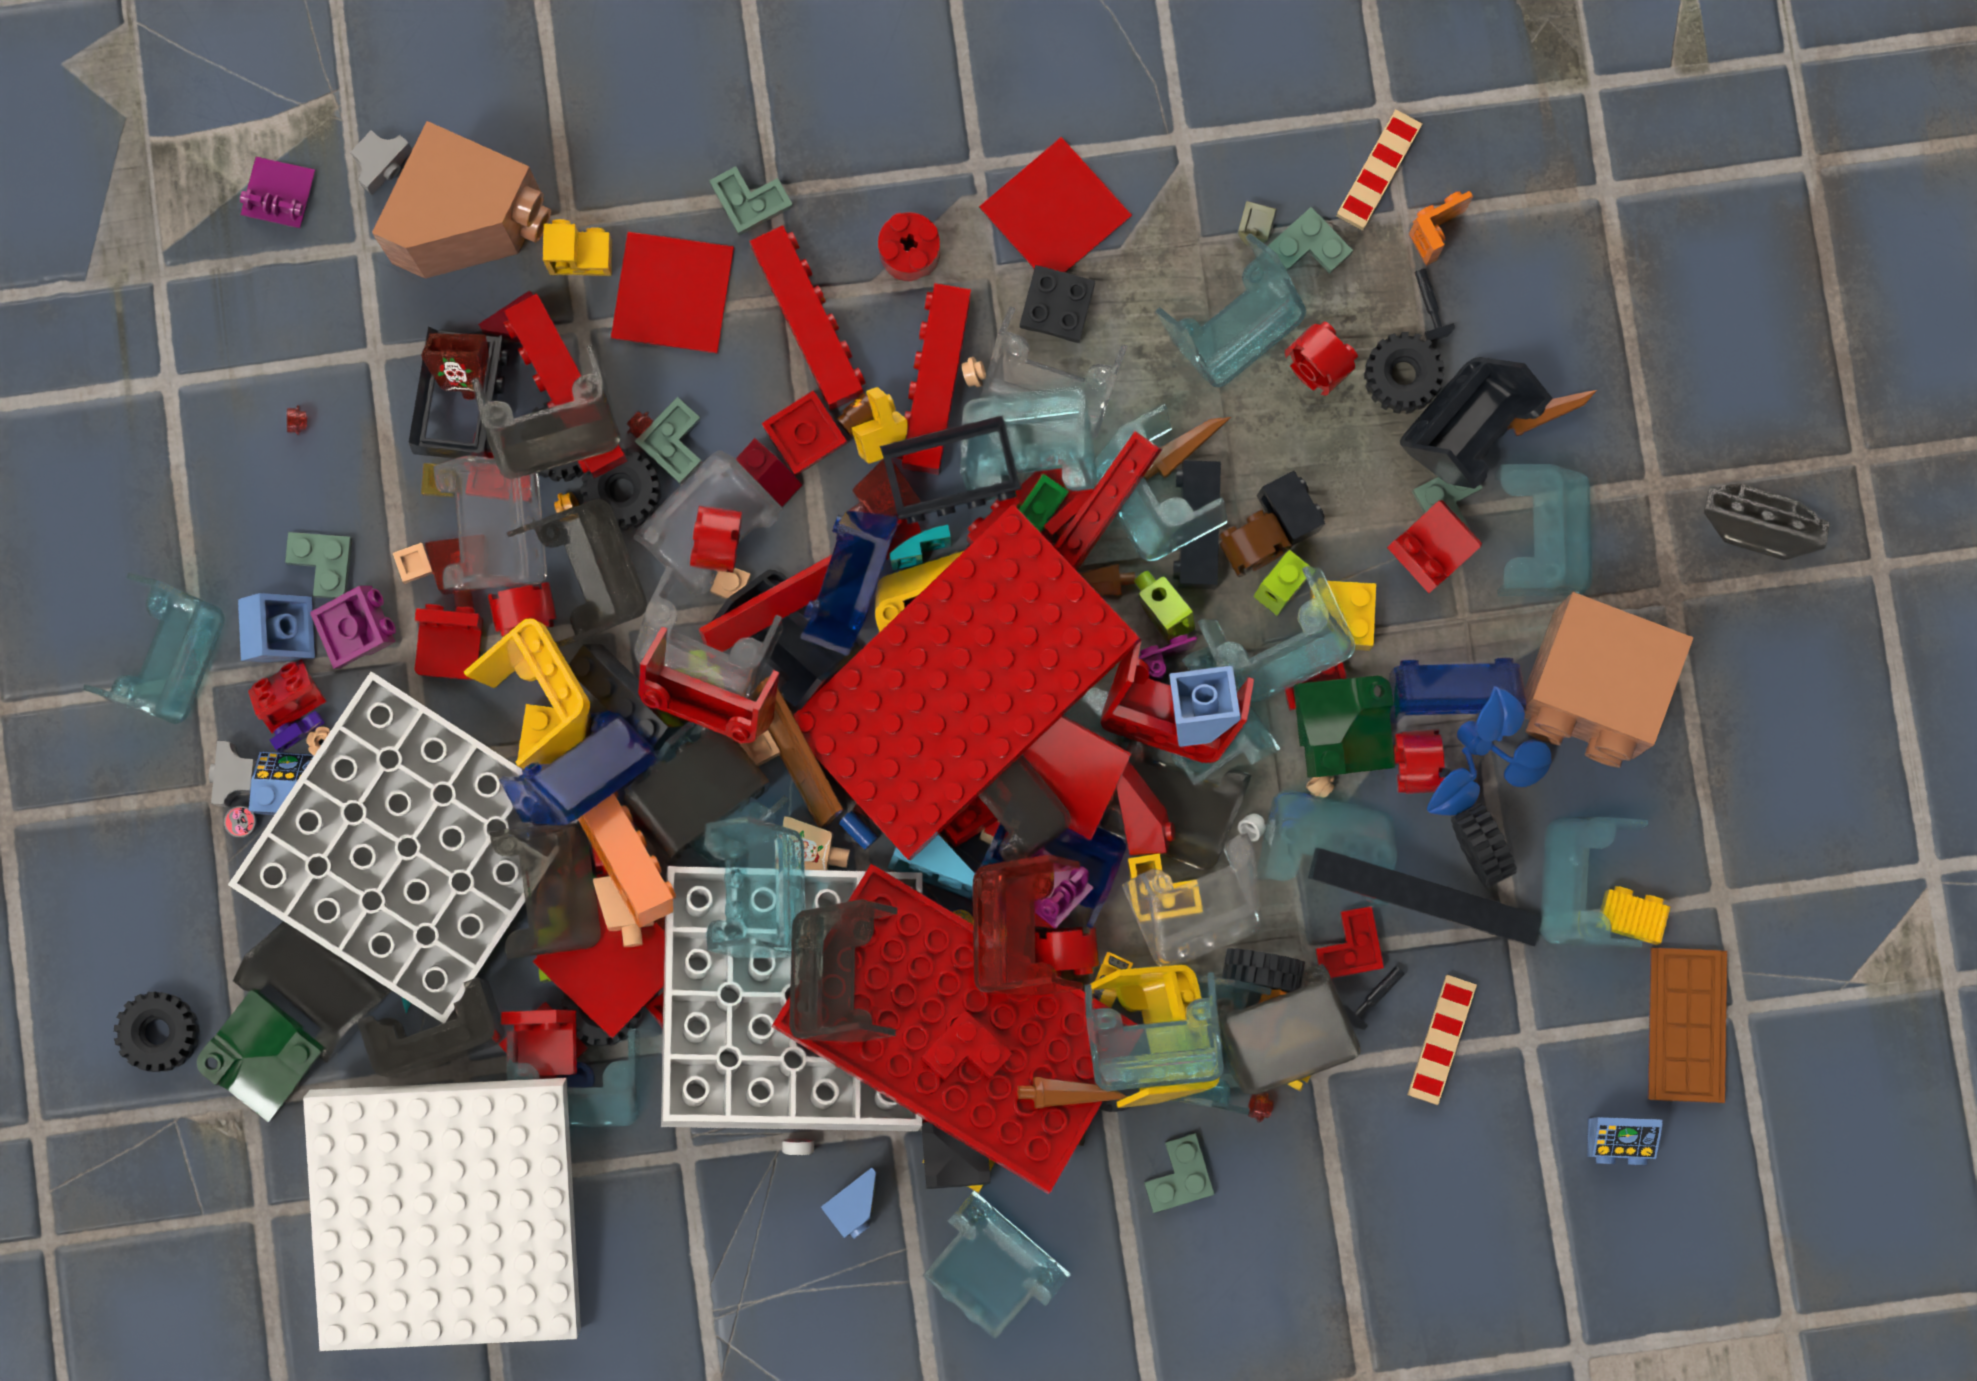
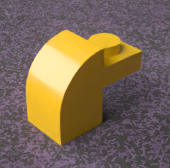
M878 387L866 391L874 420L851 428L859 456L868 464L884 459L880 446L905 440L907 435L906 418L896 411L890 394L886 395Z

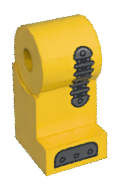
M1107 951L1095 981L1117 970L1131 969L1133 963ZM1116 988L1091 990L1089 993L1090 996L1110 1008L1117 998Z

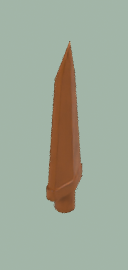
M1597 390L1552 399L1545 407V411L1541 416L1536 419L1515 418L1508 426V430L1513 429L1516 436L1522 435L1531 429L1584 406Z
M1231 417L1209 419L1160 447L1162 451L1143 478L1148 481L1157 473L1164 479L1171 475L1173 470Z
M1119 564L1079 573L1099 595H1122L1121 586L1135 584L1134 580L1136 578L1135 572L1119 573Z
M1034 1077L1033 1086H1018L1017 1091L1018 1099H1034L1035 1108L1119 1100L1127 1097L1110 1086L1044 1079L1042 1077Z

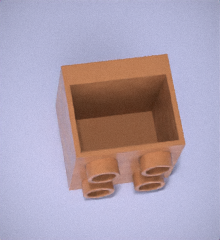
M1572 592L1552 614L1520 703L1524 708L1525 719L1529 720L1525 732L1538 740L1554 745H1561L1564 737L1570 738L1572 736L1588 742L1584 754L1586 757L1607 766L1620 768L1623 760L1630 761L1655 745L1694 637Z

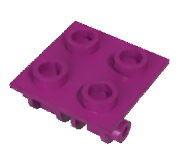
M256 156L247 191H242L240 195V203H243L240 215L300 229L316 170Z
M1187 634L1171 639L1167 647L1159 649L1158 645H1154L1141 650V655L1138 658L1142 659L1150 667L1148 678L1161 682L1166 671L1164 659L1193 649L1197 641L1196 636L1188 639Z
M1044 850L1006 891L1056 929L1094 887L1087 883L1089 872L1086 868L1079 867L1071 870Z

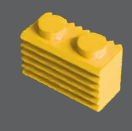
M1615 886L1614 890L1609 889L1605 891L1596 928L1655 945L1661 944L1671 908L1670 906L1663 905L1664 899L1652 895H1645V899L1632 896L1633 890L1620 886Z

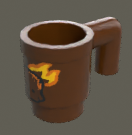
M862 392L836 418L851 437H854L852 427L874 420L868 396Z

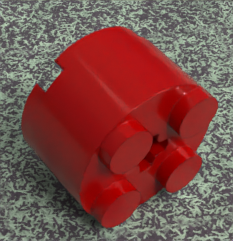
M905 212L894 214L883 225L879 233L878 249L880 260L891 276L902 281H915L929 275L936 268L940 259V238L937 227L928 218L918 213ZM914 243V247H911L909 251L904 250V245Z
M1325 321L1320 325H1311L1285 349V357L1291 356L1293 360L1290 367L1295 375L1311 390L1314 391L1317 388L1324 390L1321 393L1324 396L1334 390L1355 370L1354 361L1358 358L1354 348L1349 344H1343L1336 336L1335 329Z
M709 506L698 507L697 521L693 531L694 546L690 557L691 567L734 573L737 547L740 539L742 512Z
M549 582L541 583L542 589L539 586L533 587V584L499 591V598H497L496 594L488 595L495 631L500 632L501 637L507 635L525 619L537 620L543 623L546 628L554 627L553 620L557 619Z
M1439 729L1401 731L1395 734L1393 751L1395 764H1398L1399 772L1396 775L1398 793L1418 794L1435 792L1445 779V777L1440 778V773H1442L1445 765L1443 743Z
M1083 927L1047 929L1046 936L1040 937V931L1033 932L1035 963L1055 975L1061 976L1062 970L1074 969V975L1092 974L1093 967L1099 966L1096 927H1090V933H1083Z

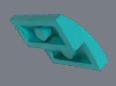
M948 524L926 530L899 545L890 553L892 570L923 564L922 552L951 547Z

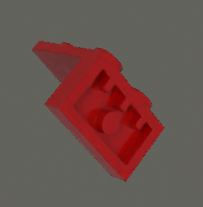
M1439 500L1387 548L1421 586L1430 593L1482 546V543L1443 500Z
M576 1010L501 1012V1025H514V1031H518L519 1076L576 1074Z

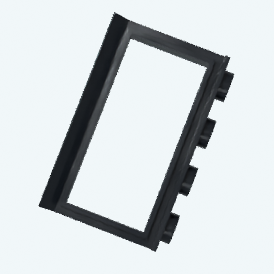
M428 326L409 436V445L413 454L487 463L488 453H493L495 448V434H492L493 423L498 424L500 418V405H496L498 394L503 395L505 387V377L501 376L502 367L508 366L510 354L509 348L505 347L502 336L491 337L438 331ZM441 346L489 351L474 443L426 438Z
M1002 415L880 446L898 520L906 519L907 524L926 520L924 514L936 511L938 517L956 513L955 507L967 504L968 509L986 505L985 499L995 496L998 497V501L1017 497L1016 491L1022 490L1005 418ZM994 432L999 433L1010 480L904 507L892 458Z

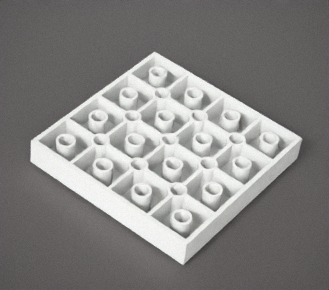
M370 672L228 885L440 1022L445 1023L578 819L564 796L378 675Z
M668 866L666 881L671 883L676 898L673 899V913L665 916L661 1127L918 1131L922 1126V1118L771 1027L866 871ZM886 872L922 894V873Z
M567 1078L309 1090L304 1096L303 1101L320 1351L578 1338L581 1322Z

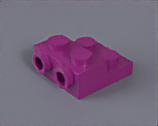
M358 586L310 612L333 669H340L365 655H372L396 642L393 634L396 633V627L389 617L384 616L381 608L384 604V599L377 589H373L372 586Z

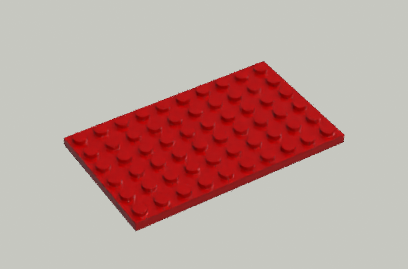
M1013 504L834 675L793 717L814 756L900 852L911 861L1142 639Z
M870 864L771 1026L1047 1194L1053 1189L1103 1101L1035 1108L1034 1099H1018V1086H1033V1078L1042 1077L1044 1079L1112 1087L1145 1029L873 864ZM964 1011H967L1012 1053V1056L990 1079L967 1058L945 1080L939 1077L921 1060V1057Z

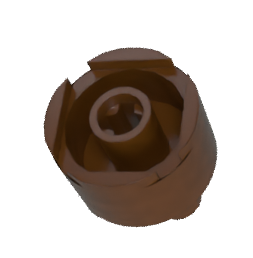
M1260 510L1246 519L1248 524L1238 529L1236 526H1233L1219 535L1222 539L1219 545L1238 577L1246 575L1244 569L1252 567L1253 571H1257L1284 554L1281 548L1284 547L1289 550L1292 548V544L1274 513L1268 514V512L1264 513L1263 510Z

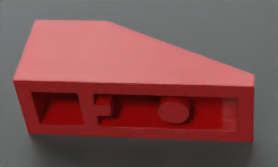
M1128 761L1117 785V792L1129 854L1167 853L1171 841L1175 840L1174 823L1169 822L1166 808L1130 761Z

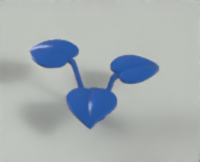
M1494 686L1491 696L1481 710L1477 721H1467L1460 726L1457 738L1465 746L1462 749V753L1466 756L1470 772L1465 768H1459L1447 775L1436 789L1426 810L1429 813L1449 816L1457 815L1471 808L1476 802L1480 793V786L1477 782L1473 781L1477 777V772L1471 754L1482 756L1492 750L1502 759L1509 762L1510 764L1504 771V778L1515 787L1530 786L1538 782L1547 773L1552 760L1550 749L1544 742L1536 739L1528 740L1518 746L1513 757L1508 756L1491 742L1494 740L1501 741L1503 736L1514 735L1523 724L1525 718L1524 708L1511 693Z

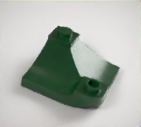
M1377 675L1293 684L1300 747L1304 746L1307 778L1395 768L1390 722L1393 696L1391 685L1386 678ZM1375 686H1378L1381 690L1378 697L1374 694Z
M253 988L218 1033L200 1052L197 1058V1067L200 1073L208 1080L228 1090L267 1122H270L309 1073L310 1068L325 1051L326 1047L303 1030L304 1026L257 989ZM210 1057L217 1060L218 1065L216 1068L208 1065Z

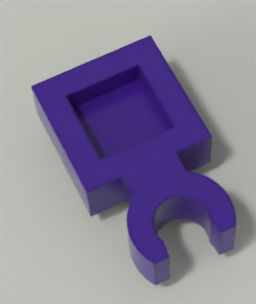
M314 711L298 723L295 722L291 725L288 722L274 731L276 736L269 740L275 750L283 753L306 738L307 734L323 726L325 722L320 714Z

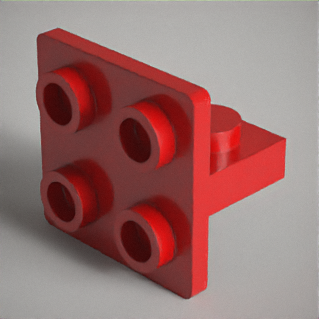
M302 659L285 664L278 673L269 678L258 680L248 690L257 718L263 720L272 734L283 724L297 720L326 702L325 697L309 675Z

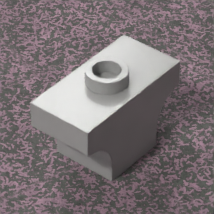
M370 130L350 152L354 160L362 167V172L358 179L361 186L369 194L373 195L387 179L391 180L399 173L400 165L411 154L412 148L409 142L401 135L394 139L386 140Z
M217 741L215 764H211L209 769V782L213 783L211 804L217 807H230L232 800L237 795L250 793L251 779L257 761L240 758L236 751V745L231 742Z

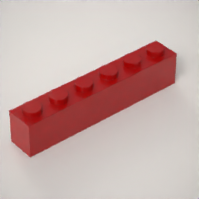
M782 225L750 240L751 249L830 411L857 399L863 392L862 386L866 385L860 369L856 368L853 370L848 360L853 356L846 341L840 342L835 333L840 329L833 314L826 315L822 304L826 303L820 287L813 288L809 280L813 273L806 259L800 261L795 251L800 247L793 232L787 233Z
M934 283L933 292L927 291L924 310H929L928 322L922 321L919 339L924 340L922 352L916 351L914 369L919 371L917 382L911 381L908 399L913 400L911 411H905L904 417L907 420L908 430L906 439L948 429L971 301V289ZM944 445L900 456L897 459L902 460L903 469L939 475Z
M538 294L504 310L508 320L503 322L512 339L518 336L523 346L518 351L526 366L531 363L533 364L537 374L532 377L540 392L547 390L552 399L547 402V405L555 420L561 417L565 423L566 428L561 431L569 446L576 444L581 454L576 456V459L584 474L590 471L595 479L627 462L623 451Z

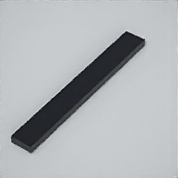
M1315 848L1308 879L1524 945H1536L1542 916L1323 848Z

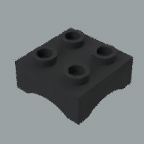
M1035 265L1020 321V328L1080 343L1095 287V280Z
M929 1122L922 1123L926 1189L991 1184L989 1158Z

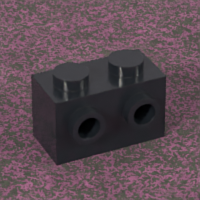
M1294 470L1262 486L1256 495L1264 510L1268 514L1274 513L1292 546L1318 533L1325 525L1323 510L1317 503H1313L1308 494L1309 488L1302 477H1298Z

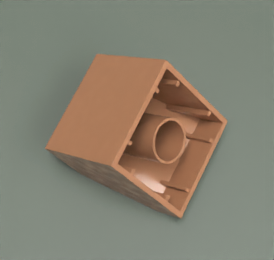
M426 121L372 234L392 264L426 279L518 254L525 239L535 243L540 240L543 235L544 224L549 222L551 209L542 205L544 194L540 191L529 166Z

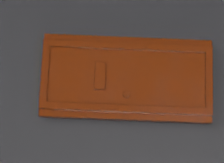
M769 677L760 682L749 697L750 700L755 702L758 700ZM777 687L774 719L768 731L780 750V757L817 827L823 829L832 823L843 811V808Z
M1650 948L1648 1100L1725 1103L1727 951Z

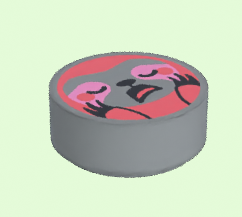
M233 807L225 815V829L234 837H249L257 828V817L247 807Z

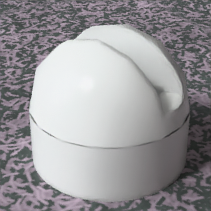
M1249 814L1239 822L1238 830L1246 840L1257 841L1266 830L1265 821L1258 814Z

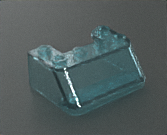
M1071 386L975 398L965 405L962 425L1000 415L1004 416L1018 473L1062 468V479L1068 489L1073 491L1094 489L1095 451L1088 404L1082 389ZM998 432L962 440L960 473L967 491L1003 482V475H1009ZM997 496L987 498L985 501H991L997 498Z
M1551 464L1501 465L1495 473V480H1501V485L1506 493L1512 496H1533L1534 557L1513 558L1505 565L1503 584L1497 590L1498 596H1569L1572 592L1580 595L1585 593L1592 584L1589 480L1580 472Z
M1293 790L1279 792L1271 802L1255 880L1274 879L1287 881L1292 879L1298 873L1302 854L1313 856L1315 848H1323L1395 871L1397 845L1394 821L1389 814L1382 811ZM1361 895L1365 900L1371 902L1370 906L1372 907L1388 905L1386 902Z
M750 816L706 823L705 847L713 857L725 860L724 881L726 885V921L716 920L709 924L706 932L707 950L735 958H789L802 955L806 947L804 843L801 835L795 830Z

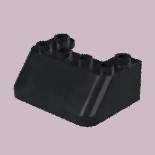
M1476 357L1462 366L1401 437L1400 445L1411 457L1447 484L1475 489L1487 478L1489 467L1481 459L1488 454L1492 444L1507 432L1508 426L1515 418L1536 419L1541 416L1545 411V407L1553 398L1525 363Z
M770 569L765 571L731 595L712 621L788 578L777 570ZM814 601L743 640L754 654L760 656L775 671L779 672V676L787 681L779 691L788 708L794 714L801 710L860 651L858 642Z

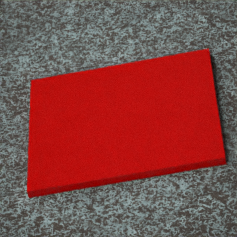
M1062 137L979 206L981 211L1033 269H1035V265L1064 273L1132 217V214Z
M628 232L611 339L718 354L734 246Z
M1063 715L1000 775L995 787L1085 838L1092 840L1132 754Z
M596 896L532 962L603 1031L613 1038L664 986L665 931L654 921L652 926L641 927L642 945L624 947L622 930H608L598 897Z

